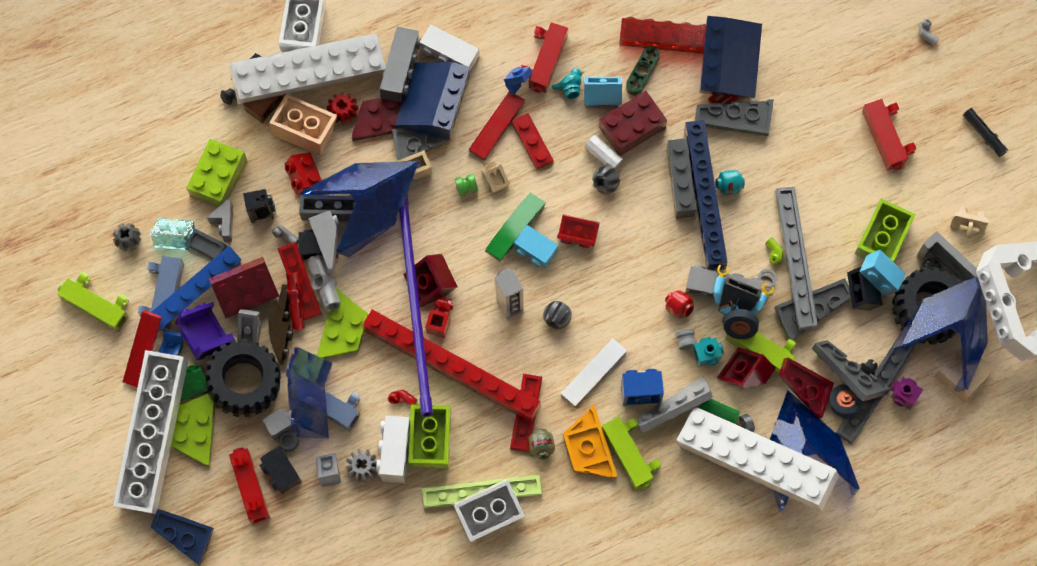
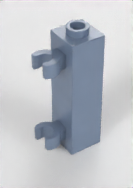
M162 256L161 264L148 262L147 270H149V273L158 274L152 307L139 306L137 313L140 314V317L142 311L152 312L179 289L184 268L181 258ZM172 321L169 322L160 331H164L165 328L171 329Z
M314 369L309 374L307 380L298 376L296 380L294 379L290 383L288 389L292 398L348 431L352 429L360 416L359 411L355 409V406L360 401V396L352 392L347 403L334 397L315 385L321 375Z

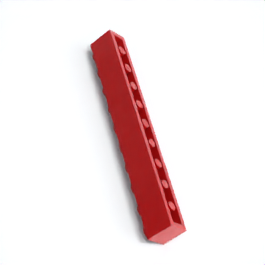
M372 309L362 324L364 332L416 360L413 331ZM423 337L426 365L513 414L520 416L528 422L533 421L541 407L540 400Z

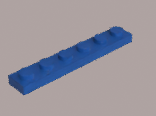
M230 246L151 312L162 316L159 331L211 287L209 278L231 270L241 262L242 259Z

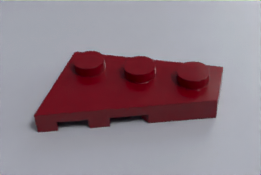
M789 357L784 358L778 376L818 419L823 418L834 383Z

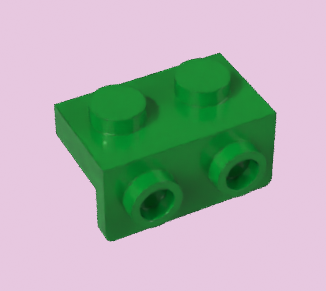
M193 364L187 367L180 401L208 391L201 365Z

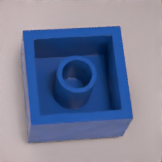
M647 369L645 372L637 373V370H629L623 373L621 379L623 406L662 403L664 395L662 371Z

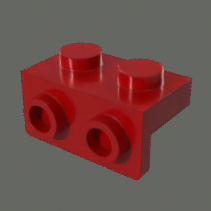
M311 152L291 155L285 162V171L289 175L291 186L296 196L302 195L304 191L320 189L324 185Z
M563 214L557 238L561 239L560 242L565 244L576 242L579 243L580 247L590 248L596 244L600 222Z

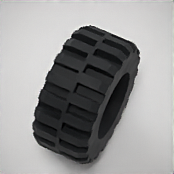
M928 267L921 268L920 271L915 270L902 282L892 300L894 305L892 314L896 315L894 319L896 324L902 326L900 330L903 333L907 332L912 340L915 338L919 339L918 342L922 344L928 341L930 345H934L938 341L943 343L951 339L965 325L970 315L968 311L971 309V303L967 302L970 296L969 292L964 291L966 287L963 282L959 283L956 275H949V271L945 269L939 271L938 267H932L930 270ZM929 292L938 296L945 305L946 318L935 320L925 316L917 306L916 294Z
M242 339L241 343H236V340L230 341L228 346L223 344L220 346V351H215L212 354V359L207 363L205 379L208 395L214 401V405L217 408L221 407L222 412L226 414L231 412L235 417H239V414H244L245 417H250L251 413L260 414L263 408L267 409L271 406V402L275 401L277 392L280 389L279 363L276 362L275 355L269 353L265 345L261 347L259 342L254 340L252 343H248L247 339ZM240 363L251 364L260 370L262 376L261 384L250 393H235L225 384V373L228 369Z

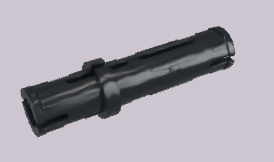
M973 108L968 109L963 114V117L985 140V144L989 145L999 158L1009 150L1000 141L997 133L994 134Z

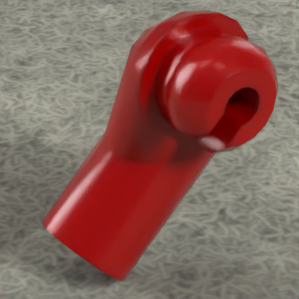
M405 390L391 392L388 396V402L391 404L405 402L411 406L415 405L418 399Z

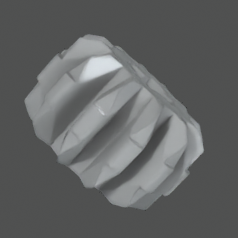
M358 449L359 455L356 456L352 452L353 459H346L350 465L345 466L347 471H350L348 474L350 478L355 476V482H358L360 477H362L363 483H366L367 476L371 480L374 478L371 472L378 473L375 468L377 461H374L376 455H370L369 450H366L363 454L362 450ZM358 464H365L366 468L363 469Z

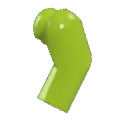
M771 237L765 242L771 250L769 261L773 265H778L782 261L783 249Z

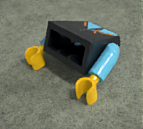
M719 265L717 268L719 277H716L713 293L715 303L719 306L718 311L725 314L722 322H724L727 313L736 309L748 310L755 315L759 313L768 299L767 295L773 293L774 287H771L770 291L767 292L765 290L767 283L761 286V290L728 277V267L726 273H721L719 271L721 265Z

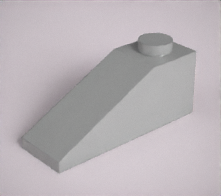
M329 210L308 219L329 273L332 275L335 269L338 242L337 227L340 224L337 216H332Z

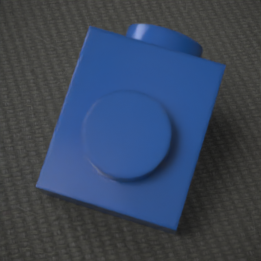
M517 67L511 70L505 77V85L511 95L516 94L522 86L521 83L526 82L533 72L530 67Z
M164 330L163 342L158 352L179 356L183 348L182 334Z

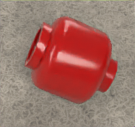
M681 290L673 293L670 292L665 298L666 310L678 319L687 318L694 310L693 299Z

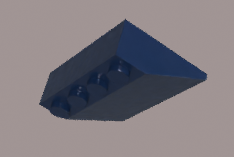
M707 16L699 93L755 98L762 33L761 23L727 17Z
M416 62L412 80L408 84V95L404 97L395 127L449 141L469 80L470 67L453 62Z

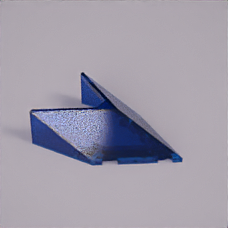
M421 161L355 163L301 191L302 195L350 194L356 205L336 250L338 254L350 258L395 225L398 219L396 217L400 208L403 207L414 180L413 176L416 169L419 168Z
M977 276L921 300L892 348L895 351L906 348L949 328L960 334L962 377L954 389L956 392L968 390L988 343L986 300Z
M295 347V354H292L286 369L289 410H292L291 426L298 438H329L326 386L332 362L299 347Z
M787 390L770 440L805 456L816 454L828 466L837 470L839 476L848 483L851 496L855 495L860 487L840 436ZM773 490L778 511H783L789 497Z

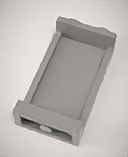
M936 231L923 243L917 255L923 260L931 252L971 290L969 293L970 298L967 301L971 298L975 300L983 292L976 274L977 268L941 234Z

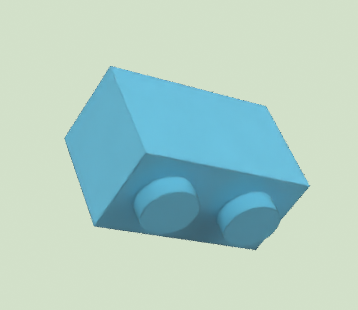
M584 77V105L591 107L599 105L615 107L622 105V77Z
M526 225L515 240L514 249H516L515 252L521 257L526 256L531 259L532 264L539 268L542 266L546 269L558 252V245Z
M881 250L866 255L860 273L884 296L897 292L906 275Z

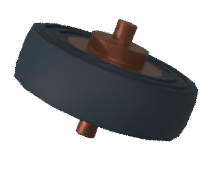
M736 309L730 311L724 318V331L735 339L745 340L752 338L758 331V318L748 310Z
M845 384L835 387L829 398L830 408L836 415L842 418L855 417L864 408L865 401L859 399Z

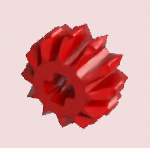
M341 92L339 97L334 94V99L328 100L327 111L337 115L335 123L341 120L343 125L345 120L351 123V117H356L357 113L355 111L359 110L358 105H356V99L352 98L350 93L344 96V93Z

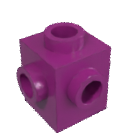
M903 377L900 382L896 380L890 390L893 393L890 398L898 406H905L910 410L923 389L917 386L913 379Z

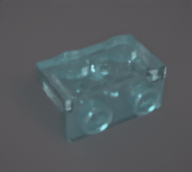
M158 218L150 232L154 247L189 250L191 247L189 238L195 228L194 221Z

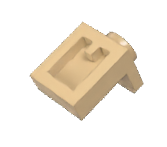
M491 162L484 166L485 169L481 170L482 174L485 175L491 192L510 185L501 164Z

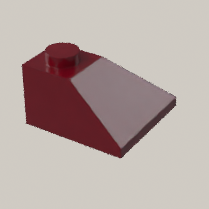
M738 347L717 378L742 388H749L766 384L776 368L763 354Z

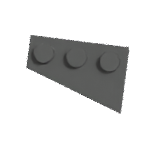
M402 128L392 129L397 161L421 151L426 153L448 141Z

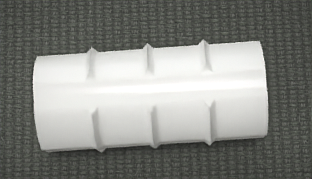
M596 135L592 136L584 146L604 166H611L616 170L623 162V159Z

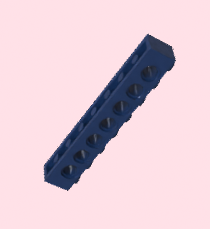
M690 121L685 123L684 132L688 144L692 183L706 270L713 271L719 265H721L720 270H725L728 262L705 121Z

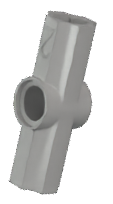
M311 256L307 260V265L312 275L311 286L318 291L325 311L337 310L341 302L335 289L337 285L336 279L330 276L323 256Z

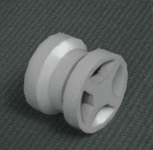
M686 329L675 333V337L679 341V350L693 348L694 344L697 343L693 337L695 334L693 329Z

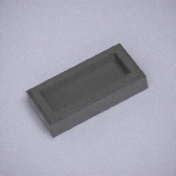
M195 228L185 242V246L212 260L228 247L225 243Z

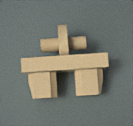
M959 206L954 213L950 227L965 231V237L969 238L971 233L984 234L989 224V218H986V213L983 211H975V214L971 215L968 214L967 208Z

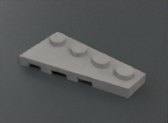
M704 376L637 418L642 432L644 433L713 398Z

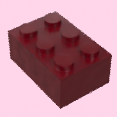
M647 91L599 119L600 130L619 156L664 130L667 125L666 117Z
M263 256L209 278L225 318L238 314L240 309L248 310L279 297Z

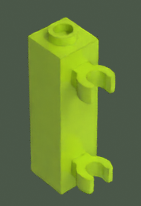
M84 272L80 273L76 283L67 278L65 282L60 284L57 295L61 300L117 332L120 331L129 317L123 310L129 302L127 297L120 294L115 304H112L84 288L91 280L88 277L89 275Z
M758 332L752 338L745 340L735 339L727 334L725 340L736 347L763 354L776 368L774 372L777 374L780 372L784 358L789 357L792 360L796 358L790 353L796 344L791 339L788 340L784 348H781Z
M617 417L602 425L603 433L635 491L641 489V491L645 490L653 482L651 472L660 469L662 465L658 458L646 465L628 433L638 427L637 420L633 418L623 424L620 417Z

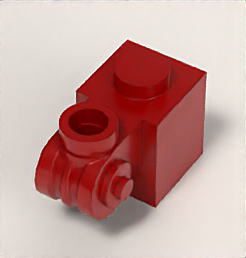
M439 296L434 302L436 310H430L425 328L427 334L445 338L450 323L449 312L453 310L454 306L452 299Z

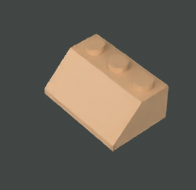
M286 94L269 122L270 134L321 156L330 140L337 115Z

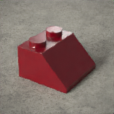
M442 254L426 255L415 264L420 307L436 301L439 296H447L458 287ZM405 272L403 275H404V277H405V279H406V281H407V276H406V272Z

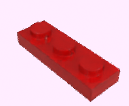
M529 113L512 120V125L536 170L553 163L554 160Z

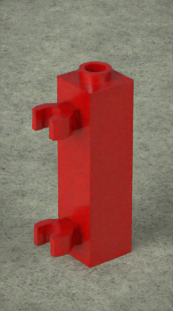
M552 22L548 30L536 26L534 38L544 39L534 68L531 69L533 73L529 77V88L534 92L547 93L568 37V27Z
M883 99L865 104L862 113L887 171L892 169L897 171L904 167L908 160L907 156L914 154V150H917L914 142L902 146L890 118V116L898 113L899 107L897 102L886 107Z
M237 448L233 450V453L229 454L249 522L255 524L269 519L270 515L251 453L248 448Z

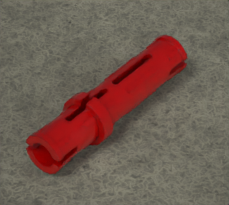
M298 271L286 272L288 287L286 292L289 295L292 330L305 329L300 294L302 293V288L299 285Z

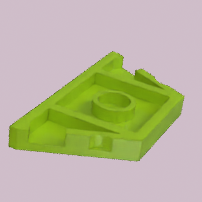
M337 288L335 289L341 302L340 307L328 313L316 356L317 360H323V358L330 356H341L344 353L358 352L364 334L362 324L367 318L368 313Z
M208 393L179 406L171 446L190 458L210 467L215 405Z

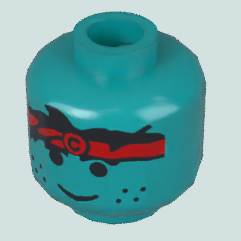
M738 170L721 171L719 177L715 180L717 190L719 189L723 195L739 194L744 189L745 180L743 174H740Z

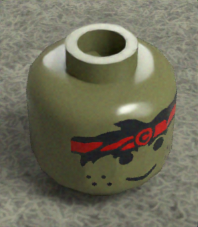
M537 429L529 436V449L532 456L544 460L554 453L555 444L552 433L546 429Z

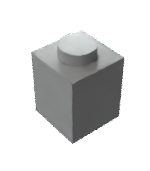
M283 408L262 419L274 440L279 438L284 432L294 429L292 415L289 411L285 413Z

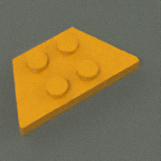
M595 405L591 406L582 417L578 418L563 433L573 470L578 473L617 478Z

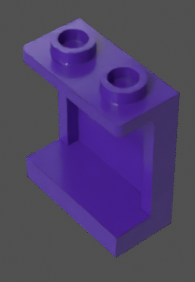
M213 302L201 303L194 309L181 311L175 322L197 361L212 356L215 351H220V346L223 344L228 346L230 341L235 340L232 333L225 334L212 311L214 307Z

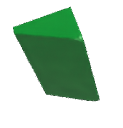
M713 399L701 403L699 407L733 424L736 423L740 411Z

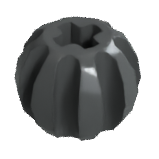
M611 166L598 168L592 176L593 187L597 188V191L602 194L614 192L620 184L619 173Z
M123 223L118 225L119 229L113 232L115 246H119V249L126 251L128 248L130 251L136 249L134 246L136 244L139 245L141 242L139 228H135V225L130 223L126 226Z
M560 301L549 303L543 312V319L546 324L555 329L566 327L572 317L571 309Z

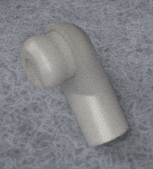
M924 19L919 24L920 37L934 46L939 39L931 34V21Z
M278 225L272 230L274 237H283L289 244L296 242L297 245L299 244V239L284 226Z

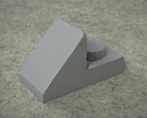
M226 200L207 219L210 224H219V235L222 236L224 242H232L233 204L231 200Z
M240 309L238 313L237 343H241L242 339H247L248 343H252L253 340L258 342L261 328L259 312Z
M336 453L316 457L320 484L328 486L340 483L341 477Z

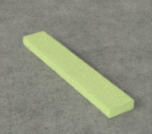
M540 475L508 479L517 498L542 496ZM506 479L423 488L424 509L454 506V503Z

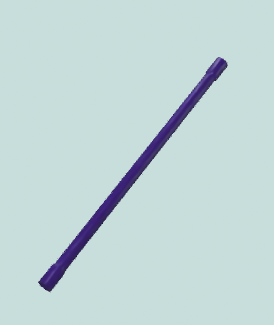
M398 188L396 196L400 214L420 391L421 416L430 417L433 415L427 374L408 209V193L406 188Z

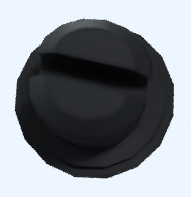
M229 88L226 91L222 90L220 97L225 104L231 105L232 100L236 98V94L233 89Z
M869 359L866 363H861V370L868 376L870 374L875 375L874 371L878 368L876 362L873 364V359Z

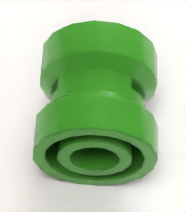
M473 173L467 175L466 178H455L460 197L466 195L469 191L473 193L478 191Z

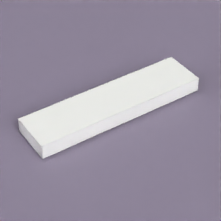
M612 338L561 392V396L572 406L576 407L627 353V350Z

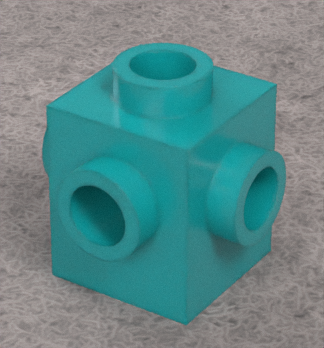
M711 337L701 339L699 343L694 344L693 352L698 367L703 365L714 366L721 361L724 349L721 342L718 343L717 338L711 339Z

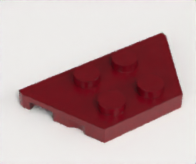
M380 98L362 101L352 133V141L393 134L392 129L399 128L395 127L402 103Z

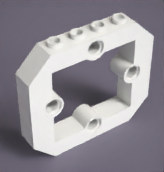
M1037 241L996 245L983 253L976 270L1000 343L1022 362L1037 360V330L1031 332L1029 336H1025L1015 308L1016 299L1009 291L1002 269L1009 276L1017 277L1029 270L1031 266H1037Z

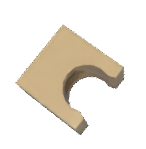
M964 343L957 351L956 356L965 364V373H953L948 367L943 365L935 375L940 382L963 402L995 370Z

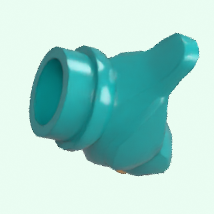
M573 68L570 74L566 75L559 83L553 84L552 89L563 90L567 99L579 97L581 90L579 86L581 85V76L584 71L579 68Z

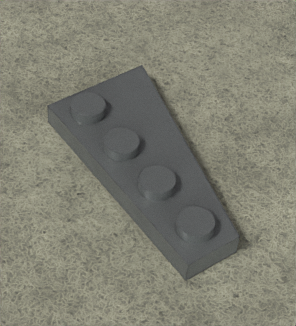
M774 99L759 102L755 100L746 103L700 104L696 108L695 121L704 120L706 127L768 136Z
M845 278L812 291L817 323L851 298L850 288ZM793 299L774 307L788 339L794 340L805 332L798 331Z
M828 340L814 344L812 350L862 401L889 393L891 388L877 383L876 380L878 378L872 374L868 376L860 370L861 365L847 360V355Z

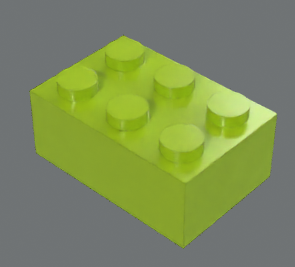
M209 139L186 187L189 195L218 207L228 200L247 161L244 151Z
M881 198L854 254L865 259L866 255L881 250L894 262L916 214Z
M411 405L408 459L410 468L449 469L450 406L432 405L433 415L423 417L421 416L420 405Z

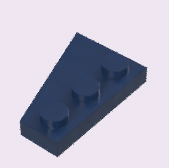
M157 509L151 524V528L200 566L214 531L213 527L161 509Z

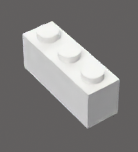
M431 24L420 41V49L425 55H432L438 58L440 62H453L468 66L470 71L480 56L478 48Z

